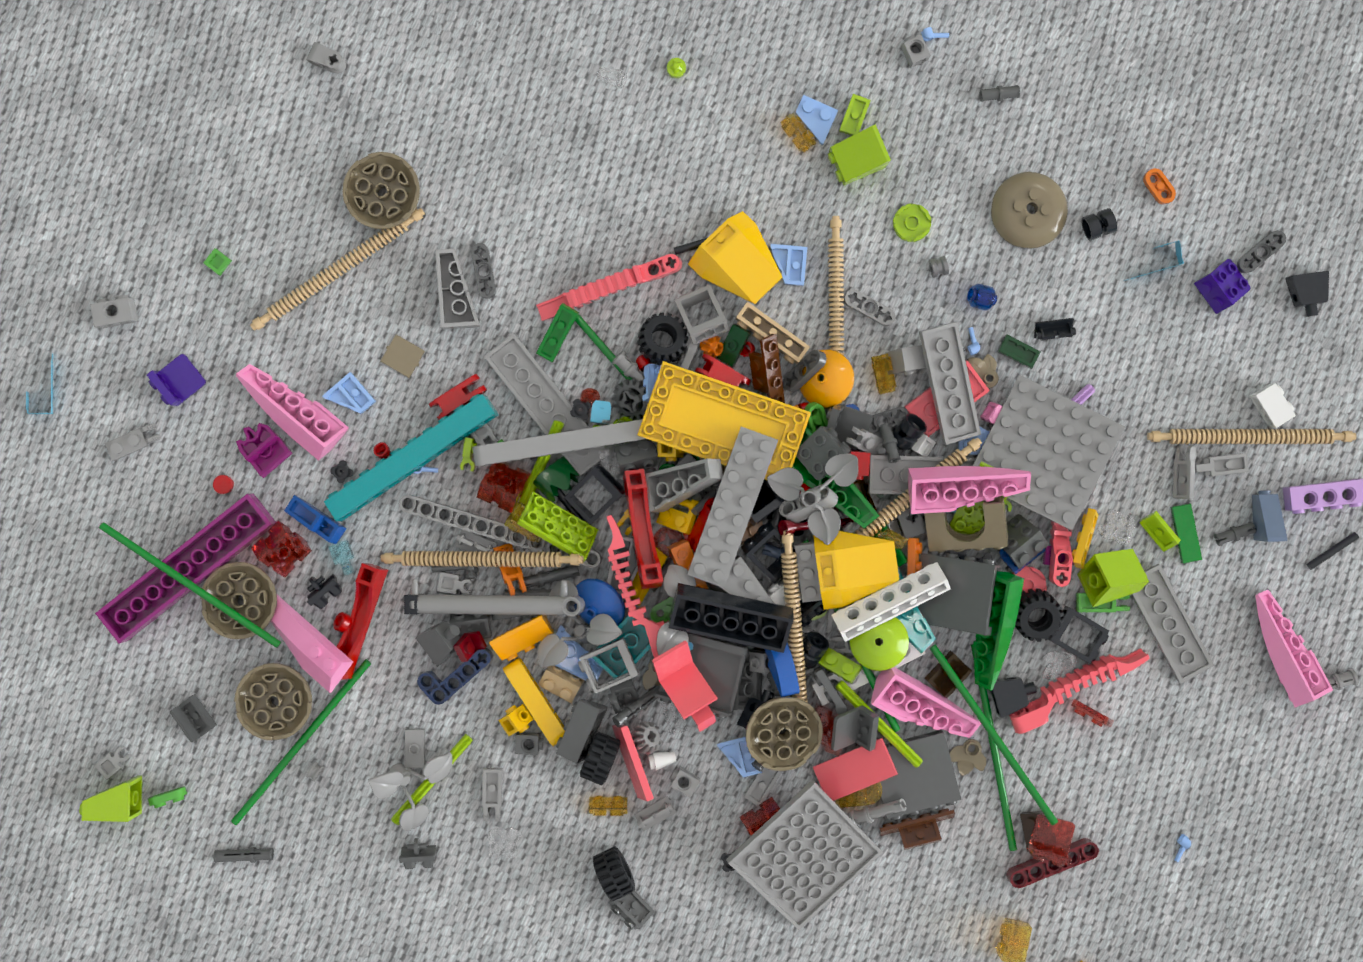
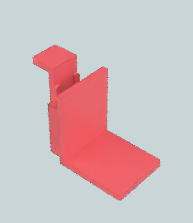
M687 641L681 642L654 658L652 663L657 679L682 718L686 719L691 716L699 732L716 723L715 715L708 705L717 700V697L693 663Z

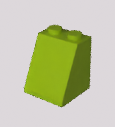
M876 124L831 146L827 154L830 163L835 164L837 169L835 171L837 180L839 182L842 181L843 185L886 168L891 161Z
M1133 549L1094 554L1084 565V568L1077 573L1092 607L1139 592L1149 582Z
M138 775L83 800L79 807L81 821L129 822L142 814V775Z

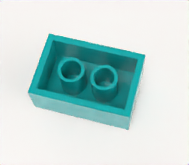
M627 615L618 625L622 634L613 641L624 637L636 664L648 652L651 646L645 626L642 624L633 626L632 620L635 618ZM618 647L592 657L613 678L628 672Z

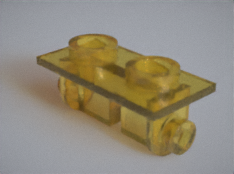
M794 113L789 114L780 122L782 129L789 138L794 134L797 135L792 141L799 151L805 153L810 149V146L817 144L814 140V135L805 129L802 125L803 121L798 115Z
M888 353L871 357L878 393L885 394L896 391L895 387L897 385L894 374L888 375L887 372L893 370L891 357L888 356Z
M589 797V814H593V816H606V810H610V816H624L628 811V797Z

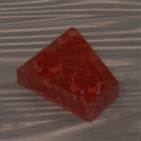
M1076 699L1073 700L1071 706L1075 708L1074 712L1083 717L1086 714L1093 718L1091 721L1100 727L1103 724L1111 727L1114 723V720Z

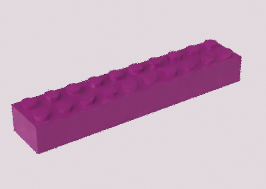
M254 493L246 494L163 559L162 562L196 585H200L212 572L228 563L275 526L277 522ZM154 566L95 614L120 644L130 640L191 592V590Z

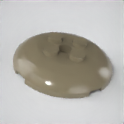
M388 152L371 153L361 160H357L348 170L343 182V200L350 214L361 224L374 229H389L405 222L416 209L420 197L419 180L414 169L403 158ZM382 188H386L387 193H385V195L379 196V191Z
M1036 172L1019 173L1004 181L994 194L991 208L992 222L998 234L1005 241L1016 247L1030 249L1042 247L1053 241L1062 231L1068 214L1067 200L1060 186L1048 176ZM1027 205L1034 206V214L1027 211Z
M246 562L225 564L211 573L202 588L263 630L274 616L277 606L275 586L267 573L256 565ZM240 595L243 596V605L238 603ZM200 597L202 599V615L209 627L217 634L230 639H245L256 635Z
M280 663L260 665L249 671L242 678L236 689L234 698L236 715L242 726L258 738L271 741L288 738L297 733L310 716L312 709L310 687L305 678L290 666ZM272 696L277 697L278 705L272 703Z
M777 697L763 703L755 710L748 721L745 738L751 756L763 767L775 771H787L804 765L806 760L813 753L817 752L822 740L823 729L819 715L810 704L795 697ZM783 728L787 729L785 733L779 734Z

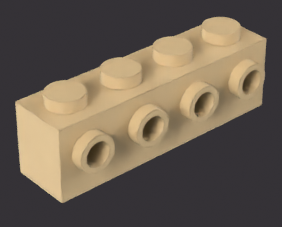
M748 301L735 319L738 321V326L745 330L748 328L753 332L752 336L759 341L771 334H776L778 351L784 354L783 358L791 364L794 362L798 364L810 348L809 345Z

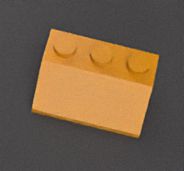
M538 615L493 638L489 643L501 660L507 658L510 661L518 657V652L524 650L526 653L534 649V644L542 642L546 636L555 632L547 616Z

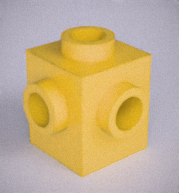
M657 443L658 457H665V461H677V458H683L684 451Z
M521 704L518 707L513 705L505 711L507 714L498 721L508 736H511L518 731L522 733L529 728L528 724L534 719L525 705Z

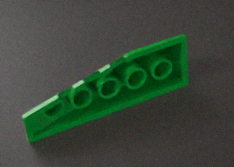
M806 426L800 446L813 434L808 426ZM797 457L795 458L792 468L800 472L803 477V483L808 487H817L831 478L827 474L822 480H816ZM833 480L827 485L838 496V502L835 507L863 528L879 517V514L854 483L843 487L837 485Z
M1003 571L996 572L988 626L992 627L991 635L976 634V640L973 641L974 649L976 650V658L974 659L975 684L990 691L994 688L1010 645L1024 578Z

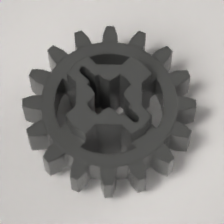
M635 378L630 381L626 379L623 383L618 384V388L613 391L616 396L612 400L617 402L614 408L619 407L618 414L623 412L625 419L630 416L631 421L636 418L640 420L645 414L648 402L642 399V396L646 394V388L642 386V380L636 383Z

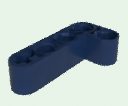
M488 648L478 650L467 662L460 665L443 681L434 672L425 671L418 677L417 684L434 704H443L492 661L493 653ZM481 654H487L486 660H482L477 665L475 661L481 657ZM465 665L473 667V674L465 672ZM424 676H429L432 679L431 685H426L423 682ZM451 678L458 679V687H454L450 684ZM437 690H441L444 693V699L436 697Z

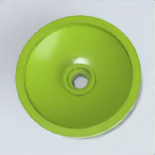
M896 617L850 639L851 651L856 660L864 667L876 671L888 670L898 665L904 659L909 646L907 630ZM877 638H881L883 640V644L878 646L876 645L875 640Z

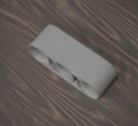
M826 486L820 492L821 499L817 503L823 510L834 507L838 502L837 494ZM799 494L796 500H785L779 507L780 514L794 523L806 520L813 512L820 511L817 508H813V506H805L802 502L801 494Z

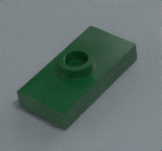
M733 324L723 343V351L716 358L731 367H735L751 333L737 324Z
M1008 334L1005 335L997 350L998 353L1030 369L1033 368L1041 351Z

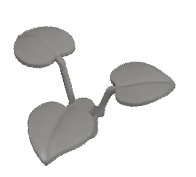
M839 454L828 460L825 471L831 478L818 489L811 488L805 492L804 488L800 487L803 484L802 475L798 470L790 467L783 468L767 477L773 491L784 500H796L801 491L803 504L820 510L813 512L809 516L808 527L811 533L826 545H829L836 538L840 530L841 520L836 510L832 508L823 510L821 506L817 505L821 499L820 492L833 480L837 485L843 487L855 482L858 476V458L852 454Z
M679 565L668 566L663 580V587L667 595L674 598L678 583L696 587L695 578L687 575V569ZM669 622L663 624L657 634L656 646L658 655L663 654L685 640L689 644L688 634L684 631L668 628Z
M561 580L555 584L549 596H560ZM566 580L568 596H579L576 586L569 580ZM574 601L570 602V606L576 604ZM607 614L595 616L590 622V628L581 623L576 616H571L578 624L574 630L575 637H562L560 639L556 634L546 636L539 645V664L544 669L561 663L568 655V645L563 641L578 642L580 640L585 644L603 645L619 637L622 631Z
M449 751L444 755H439L429 760L424 765L423 775L412 771L410 768L406 770L401 763H397L391 767L388 773L368 779L372 792L378 799L388 798L396 792L397 787H402L411 804V808L404 810L399 819L400 826L404 831H411L420 826L429 814V809L426 805L419 804L415 806L405 787L410 782V774L422 780L428 779L430 783L439 782L447 776L451 769L452 754Z

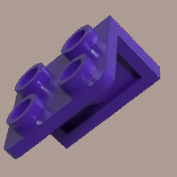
M1231 259L1225 260L1211 273L1194 283L1215 314L1234 305L1251 289L1248 281L1243 277Z
M180 354L160 371L152 370L146 375L150 379L148 382L155 390L158 389L161 393L160 398L162 401L171 406H179L206 384L204 377L185 354Z

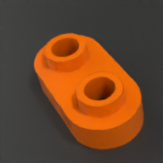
M1154 168L1145 173L1143 182L1158 203L1164 205L1175 199L1176 191L1160 169ZM1151 176L1155 177L1156 179L1154 183L1150 180ZM1162 192H1165L1167 194L1166 198H1163L1161 196Z

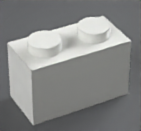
M1276 383L1268 384L1249 396L1269 429L1277 428L1296 416L1293 412V405L1285 399L1283 389Z

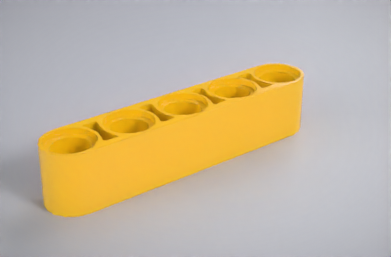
M519 657L503 667V671L549 743L554 747L557 745L559 738L564 736V724Z

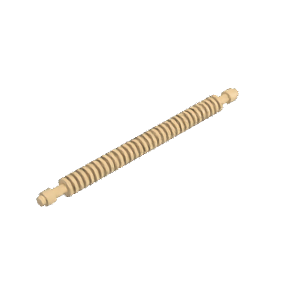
M416 208L405 222L396 227L386 229L387 231L382 229L383 234L380 231L377 232L378 237L374 234V239L370 237V242L368 240L365 241L366 245L361 243L362 248L358 245V251L355 248L352 249L353 252H348L349 255L345 254V258L342 256L340 258L341 261L339 259L336 260L337 264L333 262V267L329 265V270L325 268L324 271H320V274L317 273L316 277L313 276L312 280L309 279L308 283L304 282V286L301 284L299 286L300 289L297 287L291 293H288L287 296H284L283 299H279V302L276 301L275 305L272 304L271 308H267L268 312L252 320L253 323L250 326L255 331L256 329L260 330L263 328L265 323L271 319L277 321L278 317L281 318L282 314H286V311L290 312V308L293 310L303 301H306L307 298L309 299L311 297L310 294L312 296L315 295L314 291L316 293L319 292L318 288L322 290V285L326 287L327 284H331V281L334 282L335 278L338 279L339 275L342 276L343 272L347 273L346 268L350 271L352 269L350 265L353 268L356 267L354 262L357 265L360 264L358 260L363 262L362 257L367 259V255L369 257L372 256L371 252L373 254L376 253L375 249L377 251L380 250L378 246L383 248L384 245L382 243L388 245L387 240L391 243V237L395 240V234L399 237V232L404 234L403 229L407 232V226L414 221L418 222L421 220L425 212L422 208Z
M832 216V220H830L832 239H828V243H831L828 244V247L831 248L828 249V252L831 253L828 254V257L831 258L828 259L830 263L828 264L830 268L828 269V272H830L828 274V277H830L828 282H831L829 287H832L829 289V292H832L829 293V297H832L829 298V302H832L829 303V307H832L829 308V312H833L829 313V317H833L829 318V322H833L829 323V327H833L829 328V332H833L829 333V336L833 337L829 338V341L833 342L829 343V346L833 348H829V350L840 353V351H844V348H840V346H844V343H840L844 341V338H840L844 336V333H840L844 331V328H840L844 326V323H840L844 321V318H840L844 316V313H840L844 312V308H840L844 307V303H840L844 302V298H840L844 297V293H840L844 292V288H840L844 287V284L840 283L844 282V279L840 278L844 277V274L841 273L844 272V269L841 268L844 267L842 263L844 262L842 258L844 257V254H842L844 252V249H842L844 247V244H842L844 239L840 238V228H842L840 216Z
M1170 429L1169 433L1151 431V433H1147V440H1151V442L1169 440L1170 444H1333L1335 440L1352 442L1356 440V433L1352 431L1335 433L1333 429Z
M973 438L961 451L956 449L955 452H952L951 455L947 456L936 467L961 466L963 462L967 461L966 456L972 451H977L981 447L982 441L979 438ZM908 489L905 490V493H901V496L899 495L897 499L895 498L894 502L891 501L890 505H886V508L879 511L877 519L865 528L860 526L859 530H855L854 534L870 535L873 537L874 533L877 534L878 530H882V527L884 528L886 524H889L890 521L898 517L897 514L900 515L901 511L904 512L905 508L908 509L910 505Z
M784 530V535H781L785 553L781 554L784 597H786L784 601L786 602L785 606L793 608L794 616L788 637V645L800 689L799 694H794L792 697L808 702L804 646L802 641V618L799 602L800 593L798 592L797 553L792 551L793 534L788 533L785 535L786 530Z
M403 551L402 555H394V553L382 554L381 562L385 564L401 562L403 566L561 567L562 563L579 566L583 564L584 558L580 554L562 556L561 552Z

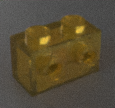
M1005 918V922L1001 924L1000 928L1001 942H998L996 953L1001 961H1026L1032 927L1028 922Z

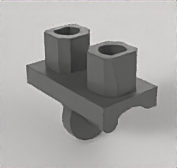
M415 838L414 844H407V847H402L399 862L404 864L405 869L415 868L416 862H422L424 868H432L437 847L436 845L427 846V843H420V839Z

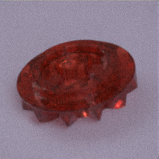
M662 527L653 537L655 547L667 557H671L667 545L660 544V542L666 539V533L670 539L677 540L674 543L683 540L680 531L669 527Z

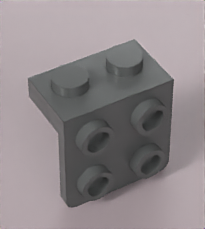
M841 404L835 405L832 409L830 408L826 417L829 420L827 427H831L837 432V438L841 443L845 442L850 448L862 451L846 442V439L849 437L856 440L858 435L852 431L853 426L869 431L873 416Z
M820 426L799 447L796 455L816 480H822L827 475L825 466L830 458L839 454H851L849 452L851 450L845 442H840L837 438V432L831 427Z
M1017 514L1007 522L1008 547H1004L1002 550L1008 554L1014 565L1021 569L1049 544L1041 531L1022 515Z
M862 705L834 718L831 749L837 751L857 743L868 751L874 750L879 715Z

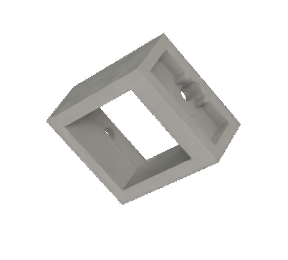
M710 285L700 287L691 293L683 294L679 298L674 299L693 345L729 330L726 318ZM710 299L718 317L692 327L684 309Z
M624 637L581 655V661L578 662L582 673L586 672L588 676L586 682L590 691L594 690L595 694L639 675ZM618 647L628 672L599 685L588 659Z

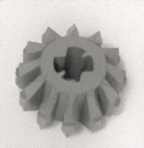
M644 721L633 727L634 731L631 733V736L639 754H652L660 749L659 744L663 742L660 739L662 733L658 732L659 727L655 726L654 722Z

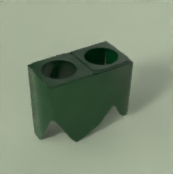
M562 456L539 473L533 484L549 501L554 502V496H558V488L566 491L567 489L572 490L570 478L579 483L575 475L579 476V473Z

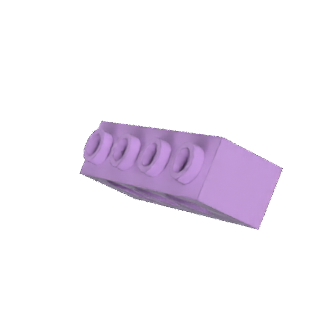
M1363 479L1283 487L1285 510L1292 511V514L1305 513L1304 509H1311V512L1324 511L1323 507L1330 506V509H1342L1345 504H1349V507L1362 506ZM1344 490H1346L1347 496L1345 499L1342 496V492ZM1325 492L1328 494V499L1326 501L1323 499V494ZM1306 494L1309 496L1308 503H1305L1304 496Z

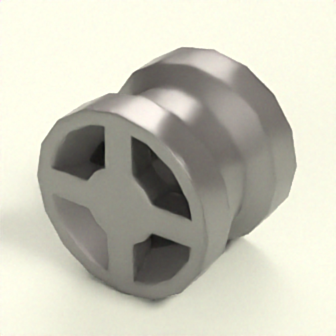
M941 256L937 260L929 259V268L933 278L938 277L940 274H949L948 262L945 256Z

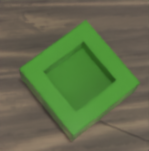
M214 248L203 263L221 276L232 260Z

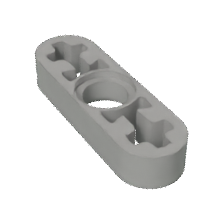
M851 289L845 294L844 302L848 307L883 326H889L895 321V313L892 309L860 291ZM856 294L857 300L861 301L864 298L865 301L858 308L859 303L856 301L850 303L848 295ZM866 303L874 304L875 310L873 313L865 311L864 305ZM879 307L882 308V310L880 311L882 314H886L887 312L890 313L889 317L891 318V321L887 320L886 322H884V317L879 314L877 315V318L874 317V315L878 312Z

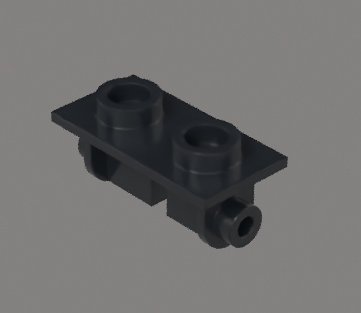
M1074 318L1035 322L1034 338L1041 341L1055 339V336L1071 338L1073 335H1076V329L1073 327Z

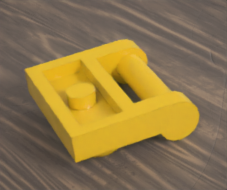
M686 499L679 503V505L689 508L688 514L674 508H670L665 512H659L656 523L689 535L697 516L691 510L699 501Z

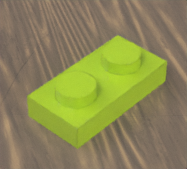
M852 94L839 132L850 136L859 133L871 100Z
M1157 511L1144 517L1139 522L1163 552L1176 546L1181 541Z
M831 648L827 649L819 661V666L853 684L862 669L861 665Z

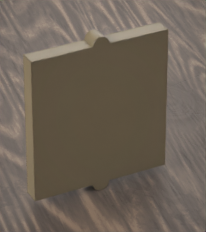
M396 334L390 345L386 347L387 350L380 362L410 378L416 366H419V361L425 351Z

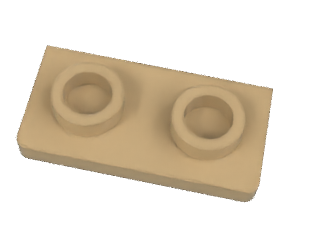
M554 665L547 667L538 686L572 703L584 680Z

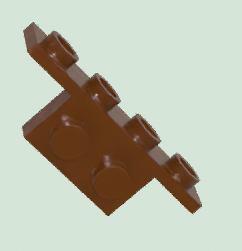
M771 334L760 339L761 353L752 352L749 354L752 384L754 390L767 393L768 398L785 403L777 335Z
M946 808L939 810L938 814L931 815L926 813L920 815L918 819L906 818L898 824L886 823L879 829L880 836L899 832L904 850L942 841L937 822L954 818L955 811H949Z

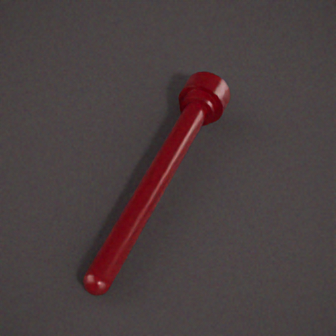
M841 518L840 526H844L848 522L853 523L854 521L851 518ZM781 520L778 524V530L781 535H784V530H786L785 535H787L788 533L793 534L798 530L809 529L808 522L794 523L791 520Z

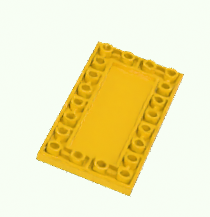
M663 361L637 436L704 459H720L721 465L727 466L740 427L742 426L778 439L764 478L767 480L768 476L777 471L793 467L811 412Z

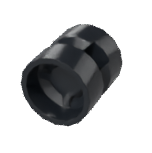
M1110 208L1098 211L1097 215L1090 214L1082 217V228L1089 241L1100 238L1102 234L1108 235L1117 231V221Z
M907 414L900 422V425L893 430L894 438L898 442L897 446L910 450L917 442V439L925 433L927 426L917 415Z
M809 632L803 640L805 667H816L829 648L828 640L820 633Z

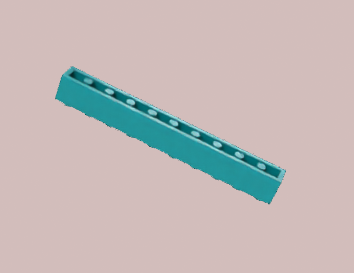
M484 394L473 396L470 399V403L457 407L454 410L455 413L449 417H442L438 421L439 424L426 428L422 432L423 435L410 439L402 449L397 448L392 451V456L386 460L385 458L379 460L371 470L367 469L361 472L358 479L345 483L343 485L344 488L339 492L334 491L329 494L328 499L324 503L335 521H344L412 475L415 471L465 439V437H468L499 416L488 397Z

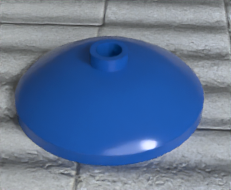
M593 578L582 580L576 585L578 595L585 601V609L582 613L578 614L584 622L590 625L591 620L599 614L609 615L617 626L622 622L625 616L624 602L620 594L611 585Z

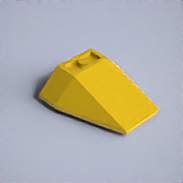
M743 211L728 218L698 247L688 263L702 279L753 304H756L783 278L756 223Z
M839 531L836 538L829 545H826L822 540L814 536L815 556L824 610L845 607L899 581L894 541Z

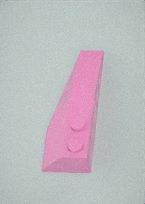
M249 364L236 373V377L271 419L318 461L329 453L348 431L349 427L322 404L315 400L312 402L306 399L305 395L299 391L296 393L290 390L288 385L283 382L274 381L272 376Z
M979 466L909 468L908 491L911 514L952 512L958 507L974 506V503L984 500L986 502L993 501L995 497H1007L1030 491L1031 472Z
M1266 590L1255 595L1260 626L1269 656L1279 676V680L1288 693V698L1294 707L1312 702L1333 691L1312 650L1307 651L1303 645L1304 639L1301 635L1297 636L1292 629V622L1290 619L1283 617L1281 614L1283 610L1270 591Z
M277 595V606L271 623L302 669L331 693L353 661Z
M896 667L881 671L876 678L871 704L901 721L914 722L920 726H930L935 730H946L951 734L970 738L981 725L979 720Z

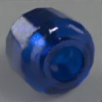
M978 283L969 289L967 301H969L971 307L987 311L996 304L997 295L993 287Z

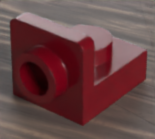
M475 631L464 633L453 647L461 662H467L477 650L485 649L487 644L481 633Z

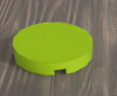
M917 204L902 206L893 218V229L896 235L907 242H917L923 239L929 233L931 227L929 212L923 206Z

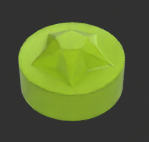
M672 58L667 64V72L672 78H681L686 72V64L681 58Z

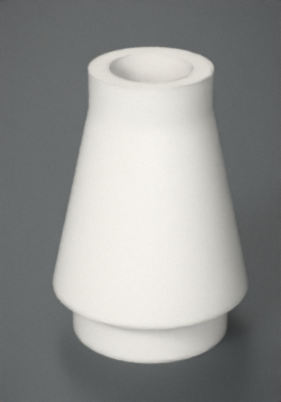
M674 751L653 752L647 755L650 770L655 769L657 771L672 763H676Z

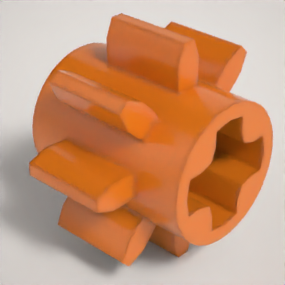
M714 336L700 342V350L704 351L703 354L714 358L719 356L724 347L723 343L719 342L721 337Z

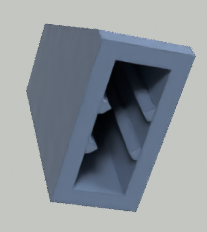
M1271 490L1258 491V494L1252 495L1253 524L1255 526L1253 529H1256V533L1253 534L1254 540L1264 542L1287 541L1278 494H1271Z

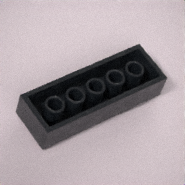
M678 583L669 615L668 628L784 653L794 621L793 608Z

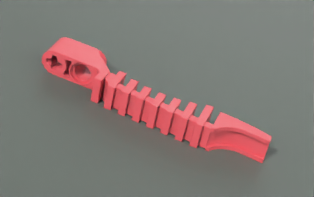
M668 254L642 265L632 266V269L627 268L622 272L614 273L612 276L608 275L604 279L596 280V282L587 283L585 286H579L578 289H571L567 293L564 292L555 298L536 305L541 320L545 321L555 317L562 303L572 309L574 307L581 308L583 303L590 304L592 303L591 300L597 301L600 300L599 297L605 298L610 293H618V290L624 291L628 286L633 288L636 284L654 281L674 274L682 268V260L674 254ZM671 259L676 261L674 268L668 265L671 263ZM654 265L659 267V272L656 275H652L650 271Z
M612 515L606 516L613 535L612 543L608 548L610 555L608 559L613 564L611 565L612 571L615 570L616 572L614 576L619 581V589H622V599L625 598L626 600L624 604L629 609L628 615L635 618L632 620L633 626L639 624L645 626L653 656L656 658L659 656L656 646L657 634L660 627L665 624L664 620L656 623L645 617L643 613L646 612V607L636 608L635 606L641 604L640 598L631 600L630 596L636 595L635 589L629 591L627 587L633 586L632 580L624 581L625 577L631 575L630 571L621 572L620 570L621 568L628 567L630 565L629 561L621 563L617 561V559L630 556V552L627 550L617 554L614 553V550L625 547V543Z
M1051 521L1052 529H1050L1052 539L1049 541L1051 544L1049 580L1054 585L1065 587L1071 580L1073 558L1069 536L1072 535V532ZM1064 553L1065 560L1059 563L1058 556ZM1060 574L1063 575V579H1056Z
M1141 648L1123 657H1116L1111 654L1106 657L1103 655L1099 657L1100 660L1092 661L1090 665L1085 664L1082 666V669L1079 670L1077 668L1074 670V673L1071 674L1069 672L1065 674L1066 677L1057 678L1056 682H1049L1048 688L1045 686L1040 688L1042 693L1040 698L1029 702L1028 706L1009 715L1014 731L1018 734H1023L1046 724L1054 703L1058 702L1060 705L1064 703L1062 693L1067 698L1072 697L1070 688H1073L1077 693L1080 691L1078 684L1081 683L1084 688L1089 687L1088 679L1095 685L1098 683L1096 676L1102 683L1107 681L1105 675L1113 682L1117 680L1114 670L1117 669L1119 675L1122 676L1150 659L1149 655L1144 653Z

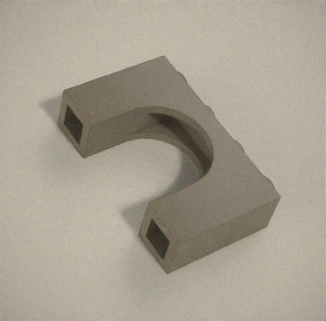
M1004 496L995 497L993 501L989 502L983 501L985 524L982 529L973 534H961L953 530L948 523L946 512L924 513L929 551L942 553L946 550L961 552L965 549L979 551L984 548L1002 549L1008 547Z

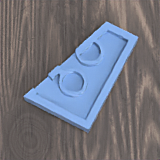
M560 625L556 635L560 639L562 637H571L565 631V628ZM563 641L568 645V655L561 663L555 666L586 681L588 676L586 672L582 673L578 662L581 661L580 656L588 653V651L578 642ZM591 657L588 661L598 681L603 668Z

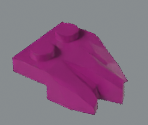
M262 423L257 425L256 432L249 426L243 428L246 440L236 441L240 453L263 478L293 454L283 439L268 425Z

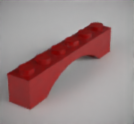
M644 469L625 471L623 483L641 590L661 587L663 577L653 538Z
M361 564L355 581V600L350 616V624L336 646L353 661L341 680L352 678L388 572L387 569L374 564Z

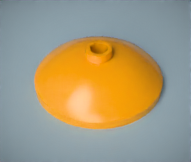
M820 350L826 354V363L800 388V391L810 403L817 402L823 407H833L842 403L851 393L854 385V371L849 360L841 353L833 350ZM806 366L803 368L802 371L803 376L806 373ZM823 374L824 380L820 381L819 377Z

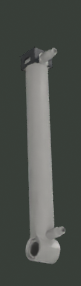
M412 579L411 594L404 595V614L576 616L585 609L583 598L577 595L568 596L566 580H561L560 596L419 594L417 579ZM571 601L576 602V611L570 608Z

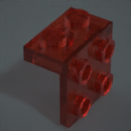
M1038 814L1028 847L1029 853L1037 861L1044 862L1049 860L1052 861V864L1059 867L1064 865L1070 866L1072 858L1068 853L1075 824L1057 818L1058 822L1055 825H1051L1044 814Z

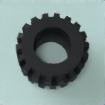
M662 312L659 316L653 314L651 318L648 317L645 323H643L638 334L637 344L640 346V353L644 352L643 357L645 359L650 358L651 363L657 361V365H662L663 361L667 363L675 362L686 348L688 336L686 335L688 331L683 328L685 326L683 321L681 323L678 322L679 318L677 316L672 318L670 313L664 316V312ZM656 331L668 333L672 337L673 345L670 347L657 345L652 338V334Z
M1036 588V591L1028 589V593L1023 591L1015 623L1019 633L1024 638H1028L1030 641L1036 639L1037 642H1041L1043 638L1045 641L1048 640L1050 635L1054 637L1056 635L1055 631L1061 629L1059 624H1063L1064 621L1062 618L1064 614L1060 604L1045 590L1042 592L1041 589ZM1038 608H1045V614L1040 620L1035 622L1028 621L1032 611Z
M598 731L592 740L580 770V777L602 786L607 780L618 753L620 740Z
M616 846L593 856V866L597 878L609 899L615 901L635 891V882L623 854Z

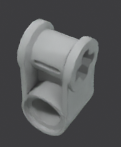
M313 43L306 59L309 63L337 74L344 72L346 61L338 52L320 43Z

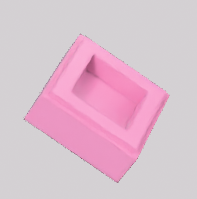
M989 402L980 418L985 422L994 424L1003 407L1000 404Z

